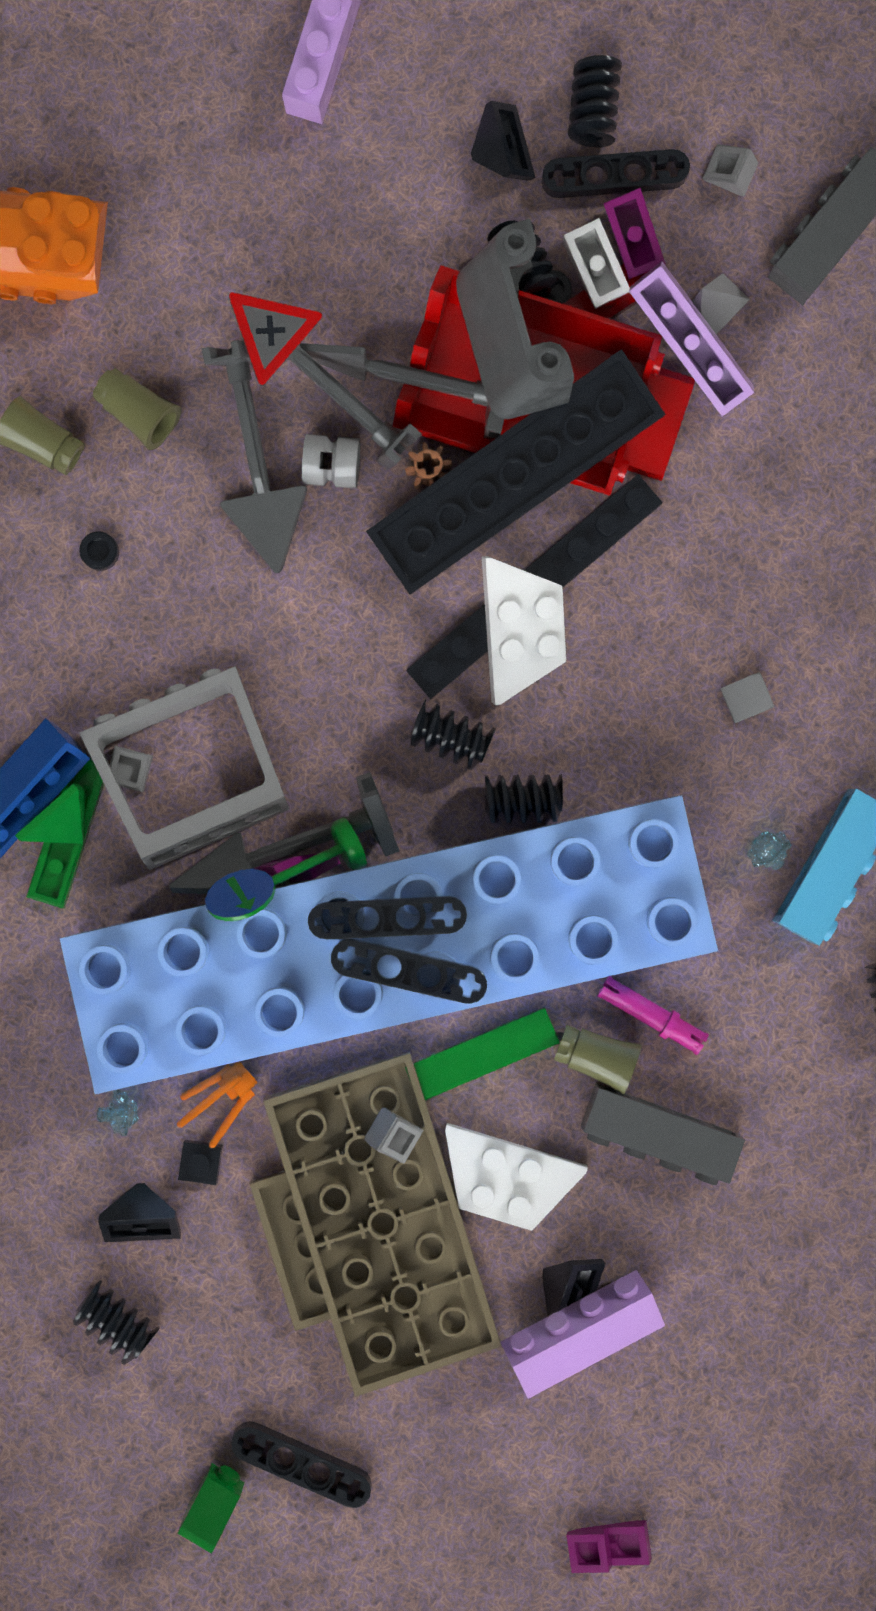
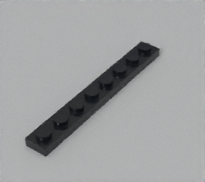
M637 474L524 571L557 583L563 589L659 508L663 502L642 477ZM485 604L406 670L430 700L488 652Z

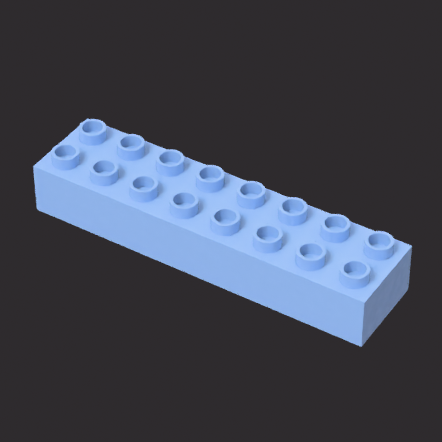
M682 795L367 866L358 870H350L276 887L274 897L266 908L254 916L238 921L215 919L208 913L206 904L60 938L95 1094L718 951ZM436 896L456 897L464 904L467 912L466 922L457 932L450 934L349 939L362 940L477 967L484 973L487 980L486 993L478 1002L465 1004L343 976L333 968L331 953L333 948L345 939L326 940L316 937L309 929L308 915L315 906L324 902ZM432 903L423 904L426 912L424 928L434 927L431 919H444L445 926H452L453 920L460 918V911L453 910L452 903L444 904V910L440 912H431ZM404 905L398 909L396 919L400 926L413 928L418 924L420 914L414 906ZM342 907L344 916L337 917L331 916L329 909H323L322 916L315 918L316 925H323L324 932H330L333 924L345 923L343 931L352 932L348 921L351 908ZM363 907L356 913V923L363 930H372L379 923V915L371 907ZM348 946L345 952L338 953V958L344 960L345 968L351 969L355 962L366 964L363 973L371 974V962L376 951L367 949L368 957L365 958L355 955V947ZM385 955L379 959L377 968L382 976L393 978L400 973L401 963L397 957ZM425 964L419 968L417 978L423 986L432 987L440 981L441 973L437 966ZM447 968V981L442 991L451 992V984L463 987L464 995L470 996L472 990H479L480 984L475 982L474 974L467 973L466 979L461 980L453 978V973L456 969Z

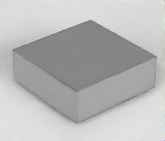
M115 746L110 767L119 785L124 788L144 792L153 756Z

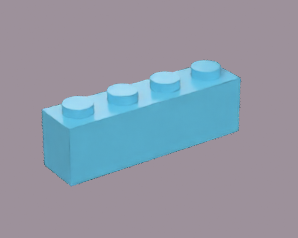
M847 789L772 921L819 946L823 940L827 942L832 937L838 925L835 918L842 907L847 908L853 901L857 889L854 887L861 874L866 875L876 859V855L873 854L876 848V799L858 789Z

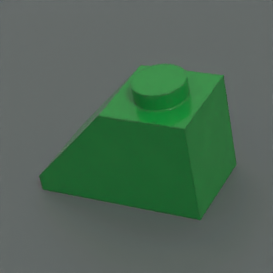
M213 1463L211 1464L189 1501L177 1533L211 1554L231 1517L245 1483L240 1480L239 1474L234 1469L225 1465L218 1467Z

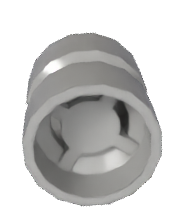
M306 434L302 458L303 485L325 486L328 481H333L335 487L357 489L360 465V438L339 436L335 442H331L327 435ZM324 453H332V470L323 469Z

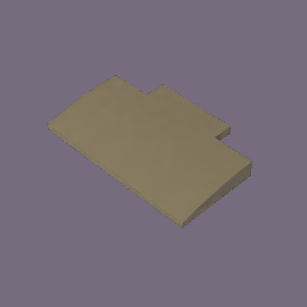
M410 1052L265 1096L263 1102L284 1170L250 1181L249 1185L294 1329L298 1331L331 1319L355 1397L502 1347ZM383 1107L424 1130L404 1164L378 1152L364 1140L368 1130Z

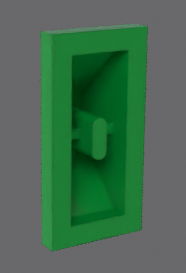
M72 784L15 836L19 841L83 844L86 789L82 784Z

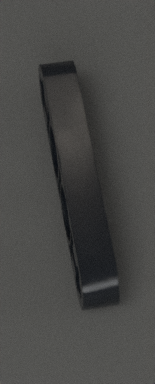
M675 149L556 158L548 162L544 167L541 183L543 190L553 198L629 193L641 188L642 192L671 190L679 188L684 184L690 171V162L685 153ZM670 161L674 162L675 168H681V170H678L676 177H670L669 171L665 170L657 171L656 180L650 179L652 174L651 162H656L655 170L665 169ZM630 164H638L643 168L645 176L640 181H630L624 175V168ZM592 167L602 168L607 174L606 181L599 185L590 183L586 177L587 170ZM575 168H581L579 175L580 186H575L576 178L564 179L563 186H556L555 180H549V178L554 176V171L560 170L563 177H573L575 175Z
M452 896L333 901L320 903L315 906L308 915V926L313 935L326 940L450 934L457 932L464 926L467 912L461 900ZM432 903L431 912H440L444 910V904L452 903L453 910L460 911L461 915L460 918L453 920L452 926H445L444 919H431L434 927L424 928L426 912L423 904ZM412 905L417 908L420 920L416 926L404 928L399 925L396 913L400 907ZM342 907L351 908L348 921L352 932L343 931L345 923L333 924L330 932H324L323 925H316L315 918L322 916L323 909H329L330 915L337 917L344 916ZM363 907H371L379 915V923L372 930H363L356 923V913Z
M357 939L340 941L331 953L333 968L339 974L346 977L465 1004L478 1002L484 997L487 990V980L484 973L477 967ZM348 946L355 947V955L367 958V949L376 951L371 962V974L363 973L366 964L358 962L353 963L351 969L345 968L344 960L338 958V953L345 952ZM385 955H393L401 963L400 973L393 978H386L378 971V961ZM433 964L440 970L441 979L435 986L426 987L418 981L417 972L421 966ZM447 968L456 969L453 973V978L461 980L466 979L467 973L474 974L475 982L480 984L479 990H472L470 996L464 995L463 987L451 984V992L442 991L447 981Z
M244 1422L237 1427L233 1434L231 1442L232 1451L237 1458L346 1507H361L370 1498L371 1478L366 1471L257 1422ZM249 1433L256 1436L255 1443L262 1447L266 1446L267 1440L272 1441L267 1458L261 1457L264 1448L252 1445L250 1449H245L243 1447L244 1440L239 1437L246 1438ZM287 1447L291 1449L295 1455L293 1463L285 1466L277 1463L274 1459V1452L278 1448ZM320 1462L327 1465L330 1470L328 1478L317 1481L310 1476L308 1469L314 1463ZM336 1472H342L340 1481L352 1484L354 1479L359 1480L362 1491H356L354 1496L348 1494V1486L339 1481L337 1489L332 1488Z

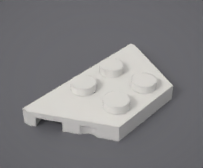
M482 556L491 702L494 705H500L566 662L563 589L557 583L489 556Z
M447 1123L445 1127L459 1209L532 1231L586 1174L588 1169L585 1164Z

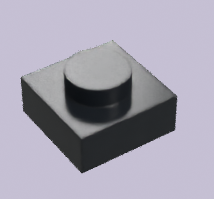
M185 1140L183 1142L178 1180L216 1185L218 1183L223 1145L217 1144L215 1148H210L209 1143Z

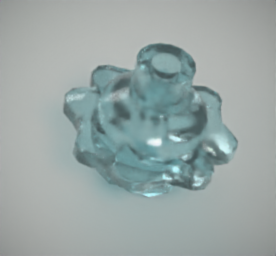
M765 831L752 840V848L746 855L752 860L754 867L763 865L765 868L771 867L773 870H777L783 867L785 863L784 858L787 857L786 851L791 848L792 844L786 839L784 832L775 834Z
M115 1090L113 1098L109 1100L108 1107L98 1108L97 1119L100 1123L109 1122L114 1134L119 1133L121 1136H126L128 1129L138 1121V1105L134 1100L128 1098L126 1092L121 1093L120 1090Z

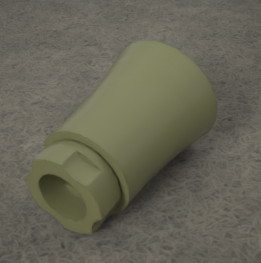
M116 368L107 370L99 378L97 386L93 390L94 399L102 404L107 412L126 426L148 450H154L161 446L179 422L181 416V407L160 397L131 376L124 375Z
M18 396L11 402L0 419V445L26 455L51 470L56 469L64 475H67L74 469L84 450L85 444L82 441L73 437L71 432L43 415L22 396Z
M566 1025L554 1060L568 1064L567 1068L583 1073L624 1095L635 1070L642 1044L617 1040L584 1028L579 1031L572 1026Z

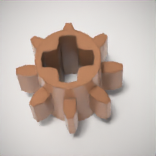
M424 442L421 452L416 454L410 451L408 453L410 460L414 462V466L405 468L407 476L416 475L414 482L416 490L422 484L430 486L445 475L443 470L452 467V460L442 461V446L434 451L428 449L427 443ZM431 460L432 465L436 466L434 467V474L426 475L425 469H422L424 468V461Z

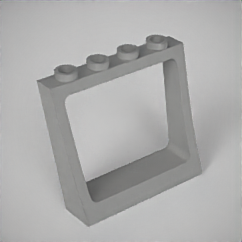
M236 666L223 672L220 669H210L204 672L199 678L200 681L188 687L185 684L172 685L165 690L164 697L152 702L149 699L137 700L129 706V712L117 717L114 714L102 715L94 720L93 727L79 732L142 861L149 870L289 810ZM228 693L234 695L265 777L264 783L261 786L150 834H144L104 755L105 746Z

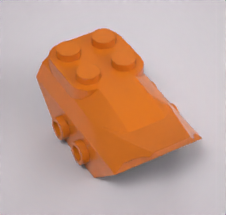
M9 187L6 191H0V298L15 301L18 300L19 295L30 296L38 303L53 305L56 304V299L71 301L97 294L108 202L90 200L83 196L67 195L56 191L30 194L27 190L18 187Z

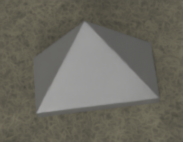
M722 273L704 286L692 302L717 335L750 299Z

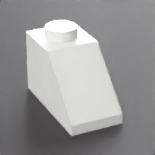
M599 218L563 235L564 247L595 309L629 293L630 287Z

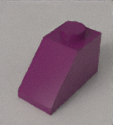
M641 188L605 202L604 206L629 279L649 272L661 261L666 265Z

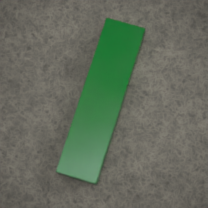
M92 758L59 793L60 796L72 784H82L86 789L83 844L44 842L26 896L27 898L62 909L66 906L104 787V782Z
M543 1007L415 1061L413 1064L424 1099L427 1100L557 1045L560 1042L547 1011Z

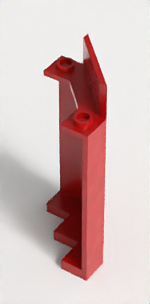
M440 265L430 288L424 321L413 345L409 367L477 383V380H481L457 296L456 280L460 271ZM519 290L518 300L531 346L543 342L560 344L570 358L575 376L573 383L622 349L666 414L570 483L610 496L615 481L623 483L627 470L662 481L695 384L693 377L661 367L665 356L664 353L658 352L662 335ZM403 384L397 399L393 427L403 430L411 424L423 437L474 453L493 441L484 438L487 406L474 404L472 399ZM530 414L513 419H504L500 435Z

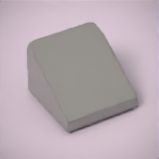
M717 144L702 179L737 195L745 196L758 161L751 149Z
M760 672L720 688L734 723L774 708L773 701Z
M383 1107L368 1130L364 1140L378 1152L404 1164L424 1130Z

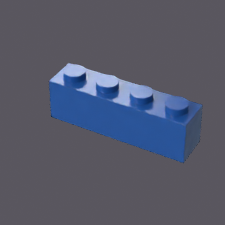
M47 718L41 722L0 768V858L17 841L18 838L15 835L53 801L90 759L88 754L68 733Z

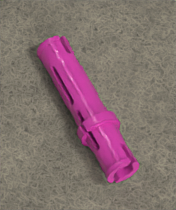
M608 976L603 984L605 987L599 990L597 997L606 1000L659 1032L658 1036L664 1040L670 1038L692 1051L695 1055L699 1054L704 1047L701 1043L707 1041L708 1033L682 1020L678 1012L672 1010L670 1013L616 981L613 977Z

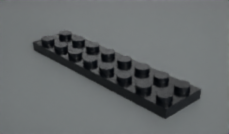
M621 349L573 383L569 403L531 413L366 532L409 595H411L663 418L666 414Z

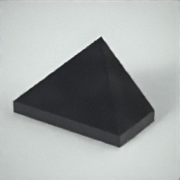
M496 101L488 102L485 105L471 151L472 160L505 178L529 181L536 177L516 105Z
M145 1183L134 1185L99 1214L98 1223L104 1242L181 1239V1229L176 1211Z
M572 1260L543 1268L542 1279L547 1315L550 1316L557 1311L559 1312L563 1308L597 1291L606 1264L604 1260Z

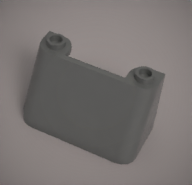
M530 219L502 228L459 272L456 280L457 296L488 406L492 413L503 419H513L569 403L575 377L570 358L560 344L543 342L531 346L518 296L520 279L524 274L532 272L531 259L536 250V238Z

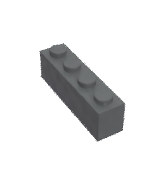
M870 147L862 158L856 154L841 173L845 179L837 188L833 184L830 185L817 202L822 208L814 217L808 213L793 232L798 236L790 247L783 243L770 260L774 267L768 278L802 306L876 216V150L873 147Z
M596 1083L581 1123L583 1132L588 1133L587 1139L596 1144L608 1147L609 1143L613 1142L624 1146L623 1152L630 1156L644 1160L647 1154L660 1159L659 1165L669 1170L681 1172L682 1167L696 1172L695 1177L711 1185H717L719 1180L730 1184L745 1143V1139L739 1133L627 1093L622 1095L614 1089Z

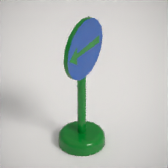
M344 817L337 819L331 824V834L335 846L273 876H270L265 871L246 869L227 874L216 881L208 890L205 898L208 913L215 919L223 921H238L254 916L271 902L276 890L275 885L339 854L346 865L352 870L366 867L367 860L363 847L348 820Z

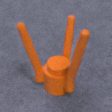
M240 1061L232 1066L227 1064L216 1074L180 1095V1099L184 1101L215 1083L220 1086L177 1122V1127L179 1128L184 1127L225 1093L232 1101L237 1096L240 1097L209 1142L210 1148L216 1147L245 1104L255 1096L251 1089L258 1082Z

